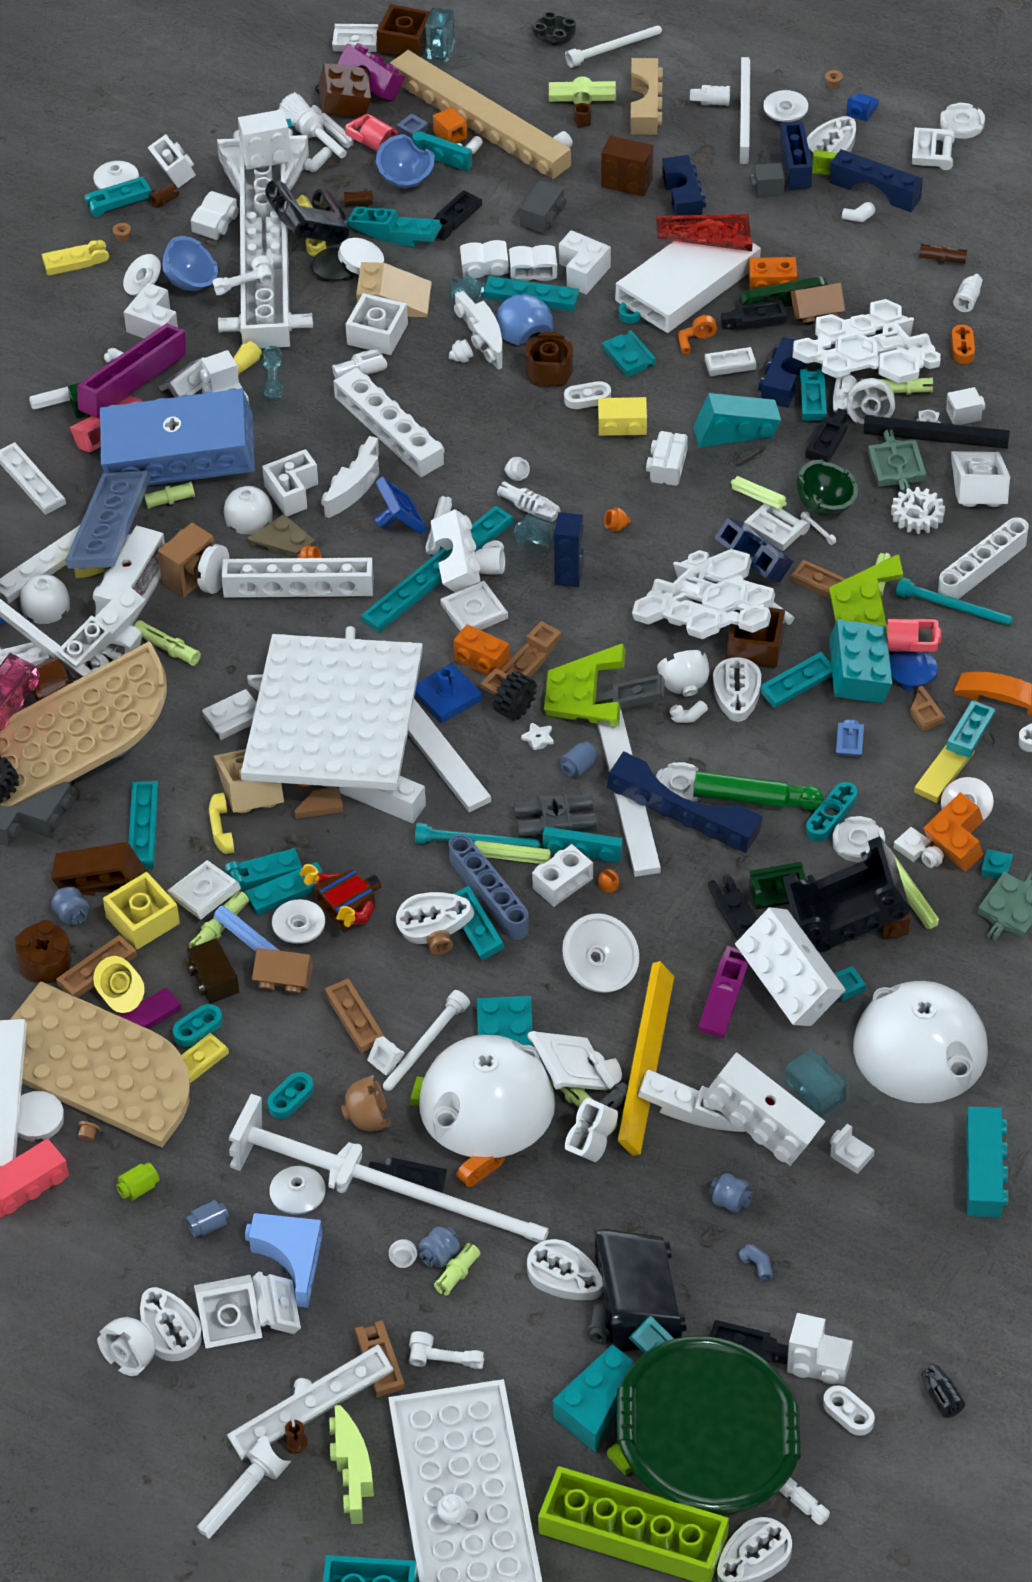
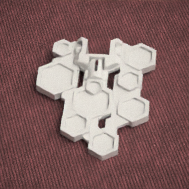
M887 299L871 302L869 314L853 316L846 320L833 314L816 317L815 335L818 336V339L804 338L793 343V358L806 364L811 362L821 363L822 372L834 378L850 375V372L870 367L872 369L879 368V375L896 383H902L918 379L919 369L923 368V366L928 369L940 366L941 361L940 353L935 351L929 335L925 333L910 337L914 318L901 315V306ZM882 329V334L867 337L869 335L875 334L876 330ZM831 344H835L834 349L824 350L826 348H831Z
M730 549L709 557V553L699 550L689 554L687 560L681 563H673L678 578L674 583L655 579L652 590L647 593L646 597L635 601L632 611L634 620L648 625L663 618L668 619V622L674 625L681 626L685 624L687 625L688 635L700 639L716 634L720 628L730 624L738 625L740 629L753 633L769 626L771 618L769 607L773 606L775 592L773 588L744 580L748 576L751 565L750 554ZM692 599L702 602V604L692 602Z

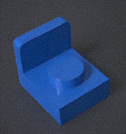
M859 92L855 97L849 96L847 99V115L867 122L878 107L879 99Z

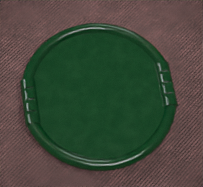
M711 1336L676 1338L661 1343L642 1355L632 1365L622 1380L620 1387L617 1389V1444L620 1446L627 1463L636 1476L658 1496L675 1503L685 1504L715 1514L737 1513L756 1507L770 1499L786 1484L795 1470L798 1460L801 1459L799 1404L779 1372L763 1357L747 1347L730 1340Z

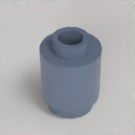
M589 742L575 745L561 757V771L568 777L578 778L595 763L598 754L594 746Z
M213 1200L191 1211L190 1215L185 1217V1221L194 1238L198 1236L204 1237L226 1226V1219L229 1218V1214L223 1203L218 1204L216 1200Z

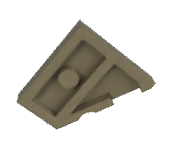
M284 514L247 538L248 545L255 548L256 544L268 547L269 552L284 554L290 558H297L301 548L307 545L316 546L315 540Z

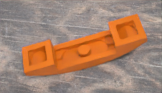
M991 672L961 673L954 689V695L978 701L980 695L1028 708L1027 715L1032 716L1031 683Z

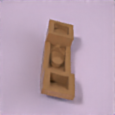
M541 621L526 636V644L501 670L495 668L480 683V687L492 694H497L498 686L501 687L502 685L501 681L503 679L506 680V676L513 671H519L530 678L550 655L559 641L562 632Z

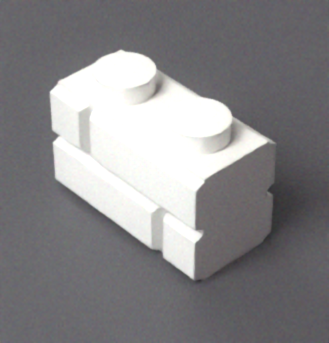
M661 431L659 432L658 439L652 441L651 454L653 458L648 457L646 472H650L651 482L660 484L665 482L667 485L674 486L679 484L688 450V436L686 434H672V432Z

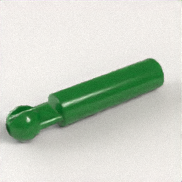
M696 771L693 787V797L780 808L788 806L803 808L808 811L817 810L823 803L824 798L822 791L813 785L805 787L789 785L787 782L701 771Z

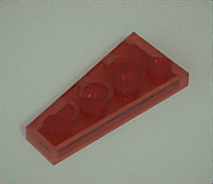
M748 214L656 216L657 239L752 252L753 244Z

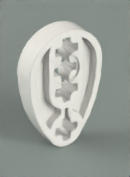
M848 116L839 117L822 124L811 132L807 137L811 160L813 161L814 150L824 151V147H826L827 152L838 153L840 149L851 152L856 138L855 120Z
M735 657L723 660L715 667L713 672V690L716 701L730 720L740 722L747 719L754 710L760 696L761 671L754 662L745 658ZM734 669H739L740 691H735ZM737 702L739 703L740 707L739 711L735 709Z
M442 892L422 893L414 895L402 903L397 911L396 923L406 940L415 944H426L427 937L435 931L446 930L451 935L461 929L473 918L474 910L466 898L455 894ZM464 907V909L462 910V914L458 915L457 913L460 911L459 908ZM434 913H438L436 919L432 920L431 918L434 917ZM425 915L424 922L419 923L421 916ZM413 918V920H411L410 922L411 924L406 925V923H408V919Z
M551 1239L540 1242L530 1251L527 1258V1274L531 1283L539 1290L571 1300H595L602 1295L603 1282L597 1267L583 1252L570 1243ZM543 1257H547V1262L544 1260H542L540 1263L537 1262V1258L542 1259ZM559 1264V1268L549 1269V1265ZM568 1269L571 1270V1274L566 1273L564 1276L561 1275V1271L566 1272ZM592 1282L595 1283V1287L591 1286L589 1287V1289L585 1288V1284L590 1285Z
M156 1287L147 1289L141 1298L140 1315L141 1321L148 1324L152 1330L155 1340L154 1354L166 1361H180L192 1356L202 1342V1329L199 1318L183 1300L174 1294ZM155 1299V1301H159L160 1310L157 1305L150 1303V1300ZM168 1320L170 1323H173V1329L176 1333H179L180 1341L183 1344L186 1343L185 1347L181 1348L180 1345H176L175 1337L170 1335L169 1327L167 1324H163V1321Z
M758 1517L745 1522L732 1535L721 1553L717 1567V1581L762 1582L781 1571L788 1564L792 1552V1539L787 1528L779 1521L767 1517ZM769 1534L773 1536L780 1535L779 1541L773 1539L769 1542L768 1551L764 1548L758 1551L757 1559L754 1557L747 1558V1552L751 1554L757 1552L758 1543L765 1545L769 1541ZM725 1570H728L729 1572L735 1570L736 1577H733L732 1575L726 1577Z

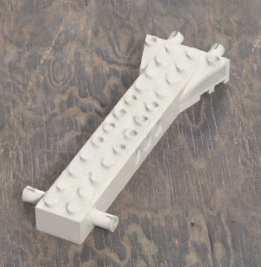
M290 128L288 130L291 162L248 170L241 153L239 130L234 132V139H217L219 161L233 187L240 195L241 274L253 271L252 260L257 256L265 255L270 260L273 280L267 284L261 283L259 279L241 284V315L231 318L219 317L218 329L219 333L240 331L242 343L252 341L259 348L290 347V331L292 329L313 328L312 313L291 314L289 312L288 227L280 220L265 195L266 186L271 180L283 182L291 190L302 170H304V161L309 157L308 136H293Z

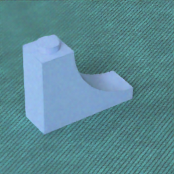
M254 1213L252 1224H247L245 1231V1240L250 1242L251 1252L265 1255L280 1263L290 1273L295 1282L297 1307L308 1308L323 1236L321 1220Z

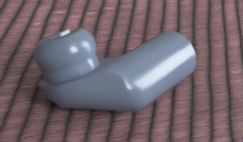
M747 1244L745 1248L740 1249L739 1257L744 1263H749L752 1260L756 1264L760 1281L767 1282L773 1279L770 1259L767 1254L754 1244Z

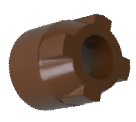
M587 103L576 104L573 110L574 122H576L577 127L590 126L591 106Z

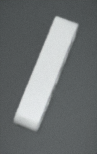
M1017 517L1008 520L942 571L939 577L938 593L960 599L1024 549L1027 543L1028 522Z

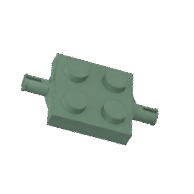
M886 430L883 433L886 442L868 446V454L878 487L899 485L900 491L905 494L906 489H910L909 483L926 481V471L916 440H895L893 430H889V432Z
M1003 872L979 906L977 914L988 919L993 924V927L987 933V937L989 939L992 937V941H996L1002 931L1011 932L1024 939L1032 928V872H1030L1025 881H1021Z

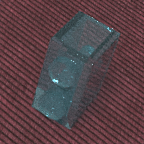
M432 7L425 24L427 58L448 62L455 46L454 10Z
M810 1049L786 1065L785 1081L820 1117L846 1101V1080L841 1074H836L829 1067L827 1060L823 1056H818L813 1049Z

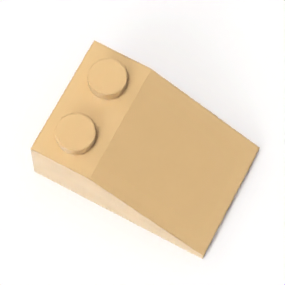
M361 262L356 294L357 303L362 294L365 293L406 303L407 317H428L432 282L386 263Z
M246 749L214 756L215 765L228 804L233 813H247L259 807L271 808L278 803L284 802L281 783L241 780V770Z

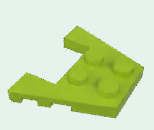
M899 555L886 559L829 587L835 623L838 619L886 626L888 642V625H886L878 583L903 579Z
M619 644L548 670L544 705L546 715L576 720L578 717L589 719L590 723L599 724L600 721L609 722L610 726H619L621 710L619 703L595 704L598 671L624 668L626 651L624 645Z

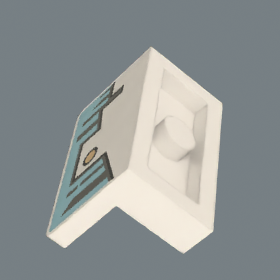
M204 357L189 363L160 385L159 389L163 391L169 388L174 397L194 395L204 386L200 375V370L203 369L201 359Z

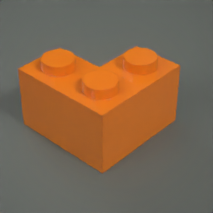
M960 792L924 827L926 837L931 840L933 846L940 848L943 854L965 873L984 855L980 841L971 834L983 822L980 809Z

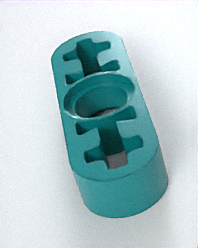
M841 782L835 786L808 819L806 824V836L813 842H823L832 834L835 827L840 824L857 802L858 791L854 784ZM833 808L839 813L830 816L825 813V810ZM822 822H823V828H822V829H818V828L821 826Z

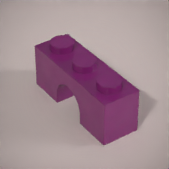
M346 44L337 64L367 69L370 71V91L381 98L395 100L405 79V76L398 72L399 68L393 64L384 63L383 57L375 53H369V48L363 44Z

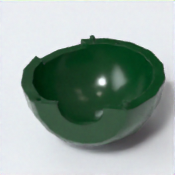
M823 459L812 460L802 466L797 476V491L803 505L808 510L821 516L837 515L846 511L858 496V485L850 471L846 468L844 470L833 463L824 462Z

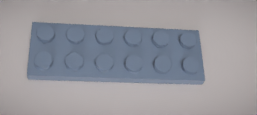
M149 470L102 473L65 562L68 569L108 568L115 566L151 480Z

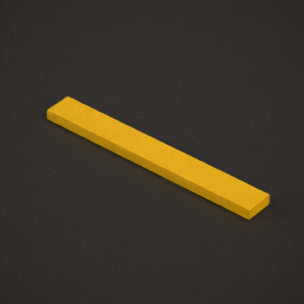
M661 961L652 963L618 1136V1142L632 1156L641 1154L650 1107L649 1101L637 1096L647 1070L657 1071L674 982L673 974Z

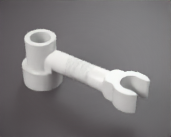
M265 255L255 257L251 262L253 271L243 275L214 279L212 282L216 295H222L230 290L231 287L259 279L263 284L271 282L273 275L269 258Z
M417 1331L411 1334L409 1363L413 1366L423 1367L426 1365L427 1359L460 1363L473 1369L483 1368L484 1352L477 1350L454 1352L432 1348L434 1337L429 1333Z

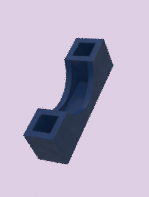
M842 149L830 162L829 183L847 190H850L857 183L872 184L884 192L890 205L908 212H912L921 200L923 178Z

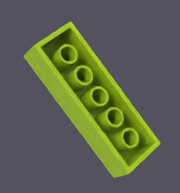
M560 1466L557 1467L538 1516L539 1534L693 1582H712L729 1530L728 1517L685 1504L675 1503L656 1495Z

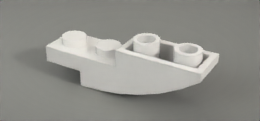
M464 291L455 294V313L459 318H463L469 329L473 332L471 341L474 347L481 350L489 363L492 362L498 370L501 369L503 364L502 336L499 324L491 309L484 301L475 304Z
M369 436L366 443L360 446L356 461L351 462L350 468L341 467L338 475L333 476L331 487L328 492L323 494L321 501L322 506H324L325 517L330 518L350 507L374 483L379 475L378 438Z
M126 585L95 617L91 615L57 650V653L75 668L86 663L111 644L130 626L129 621L146 604V599L129 585Z
M647 1070L637 1097L661 1106L659 1113L702 1127L745 1132L742 1128L733 1125L722 1112L710 1107L707 1101L702 1098L708 1089L707 1087L702 1086L698 1091L651 1070Z

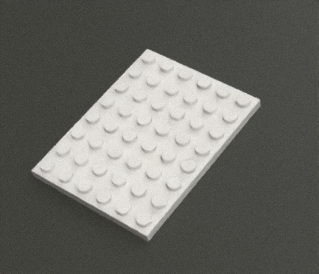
M272 634L241 770V780L397 790L423 653V643Z

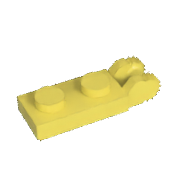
M94 240L88 245L43 253L42 260L47 275H54L91 267L101 262L104 263L108 260L109 254L105 250L106 244L103 240Z

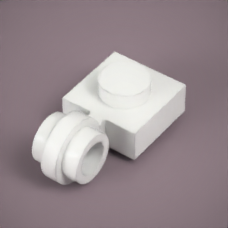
M912 827L894 841L893 848L912 862L921 856L923 863L929 868L938 867L944 858L940 848L937 846L931 847V840Z

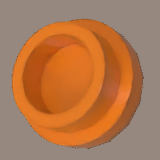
M614 507L613 509H608L605 513L604 525L612 532L621 531L631 522L630 518L621 508Z
M307 545L301 548L297 558H322L318 547Z

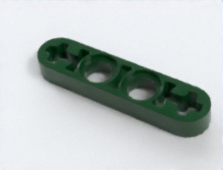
M815 277L744 291L740 295L739 300L741 305L782 300L784 307L792 306L790 291L828 285L823 277ZM773 294H779L774 300L768 299Z

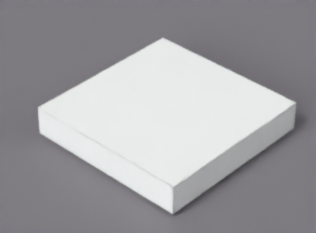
M485 581L440 599L441 606L459 631L466 624L483 630L508 619V612Z
M207 860L172 886L167 892L174 901L201 920L239 891L241 887L239 882Z

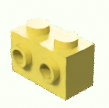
M646 397L598 398L599 436L647 435Z

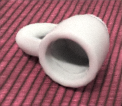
M490 541L482 549L475 552L476 559L480 565V574L497 575L504 573L505 554L502 542Z

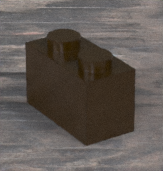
M217 938L187 949L188 961H185L187 971L190 976L196 977L197 990L201 996H206L209 1004L240 993L238 977Z

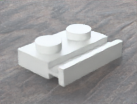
M335 24L332 42L333 51L343 52L346 44L356 45L360 43L369 48L368 52H377L378 24Z
M245 689L203 709L202 716L212 730L218 734L219 739L222 740L252 726L257 702Z
M262 1272L256 1273L252 1279L260 1326L270 1325L271 1329L295 1334L301 1329L293 1281L271 1274L264 1276Z

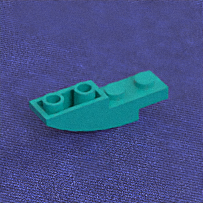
M355 207L347 220V224L350 227L370 237L408 247H415L418 241L433 242L442 227L440 220L398 217L396 210L384 208Z

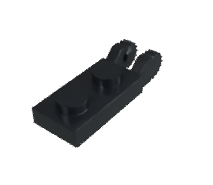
M465 190L460 192L434 218L435 220H440V223L444 225L438 233V238L445 241L453 230L457 229L482 206V199Z
M727 874L723 876V884L728 893L722 895L721 889L715 880L709 881L708 887L715 900V905L738 941L758 918L740 889H737L732 876Z

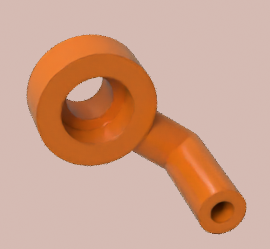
M699 316L693 321L692 327L678 332V339L683 354L686 355L691 352L689 337L695 335L700 339H707L716 333L717 326L712 316Z

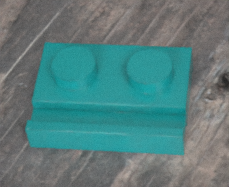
M632 330L628 331L627 335L623 336L621 334L602 342V350L626 378L646 370L649 365H656L654 355Z

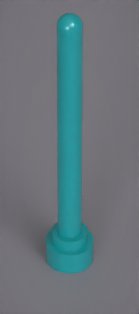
M903 577L898 582L895 596L901 598L915 596L1004 625H1011L1013 623V618L1009 615L917 587L915 583L911 582V579Z
M416 824L415 844L426 845V842H431V840L449 842L455 835H466L474 843L475 841L535 848L541 847V842L537 839L433 830V827H429L428 824Z

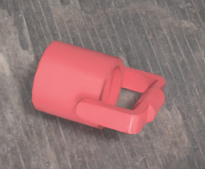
M369 114L358 117L345 127V134L361 142L376 152L382 143L390 137L398 135L397 129ZM359 127H361L360 133L356 131Z
M888 619L889 651L935 652L938 650V644L941 643L942 637L937 620ZM919 629H932V642H918Z

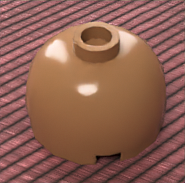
M373 1075L354 1082L345 1094L346 1104L342 1105L345 1120H351L356 1128L364 1132H376L390 1127V1117L384 1119L383 1112L388 1107L378 1081L373 1082Z

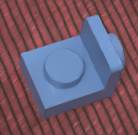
M844 720L843 723H838L836 755L862 757L864 724H859V721Z

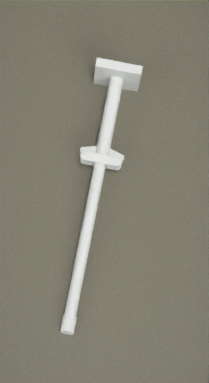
M254 1094L250 1095L229 1136V1141L233 1142L229 1149L230 1156L233 1157L230 1168L241 1171L255 1144L330 1170L329 1187L334 1189L336 1185V1190L339 1193L346 1192L352 1178L355 1177L522 1235L526 1239L538 1243L546 1241L549 1228L532 1222L527 1223L360 1165L362 1159V1146L360 1144L349 1142L335 1155L263 1130L262 1099Z

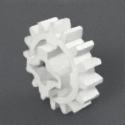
M916 487L913 492L907 488L906 494L899 492L898 498H893V505L891 506L893 522H899V528L907 527V532H911L914 529L917 534H920L923 529L929 533L930 527L937 529L938 523L943 522L945 513L943 499H937L936 492L929 494V489L927 488L924 492H921L919 487Z

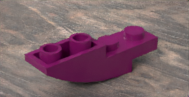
M730 946L726 947L718 966L698 1031L721 1038L725 1037L750 965L739 949Z

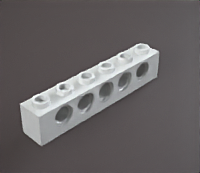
M355 368L333 380L335 398L417 475L423 477L444 465L443 445L439 441H435L424 427H420L410 414H406L396 401H392L382 388H378L368 375Z
M372 558L223 559L222 585L224 598L373 596L374 576Z

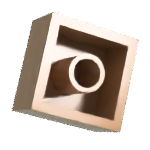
M190 523L186 528L181 529L169 542L163 544L158 550L162 584L183 598L198 587L197 579L201 578V572H198L199 561L205 549L209 546L213 547V544H215L214 536L194 523Z

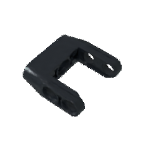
M275 180L268 182L265 189L266 198L280 220L294 234L299 237L340 243L347 239L350 231L345 214L330 191L317 189L312 197L313 208L299 206L285 183ZM321 195H322V196H323V200H322V203L320 204V198H321Z

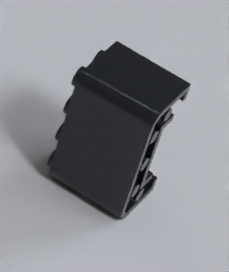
M880 836L868 841L869 852L866 853L864 851L860 853L863 861L822 879L816 880L811 874L807 876L808 880H801L797 878L795 873L783 877L793 918L817 951L826 952L865 933L876 931L891 922L902 920L909 913L910 907L895 856Z

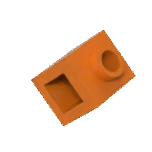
M452 107L433 115V130L439 138L455 144L467 139V121Z

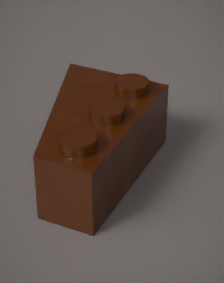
M123 842L56 853L51 879L58 889L75 887L80 890L82 895L95 896L96 892L112 893L148 871L130 844Z

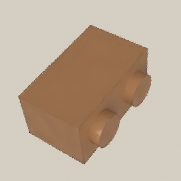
M841 283L790 291L795 319L802 318L803 323L816 321V316L833 314L839 317V312L845 311Z
M257 948L252 980L259 984L261 989L275 990V986L285 987L286 992L300 994L301 989L309 990L314 958L309 954Z

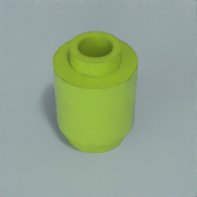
M149 1162L145 1165L139 1164L118 1177L117 1191L123 1199L128 1198L130 1201H133L155 1188V1184L160 1181L159 1175Z

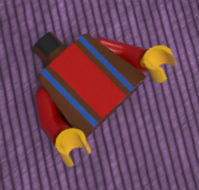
M305 864L300 872V876H305L304 883L306 885L315 884L316 902L344 933L355 925H365L368 923L375 908L373 892L382 888L381 882L376 875L373 874L362 880L354 870L344 873L327 874L319 872L311 864Z

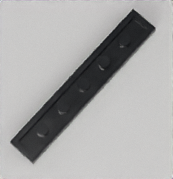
M866 415L864 418V434L884 436V431L888 430L889 432V430H893L894 437L1005 449H1008L1009 430Z

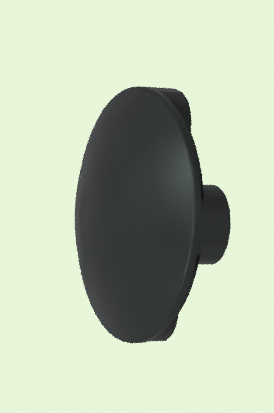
M548 11L533 24V33L537 38L545 42H566L576 34V21L573 18H565L556 15L555 12Z
M340 247L324 249L313 258L312 268L317 274L318 280L323 282L341 279L349 281L354 277V273L346 268V264L343 261L341 263L338 258Z

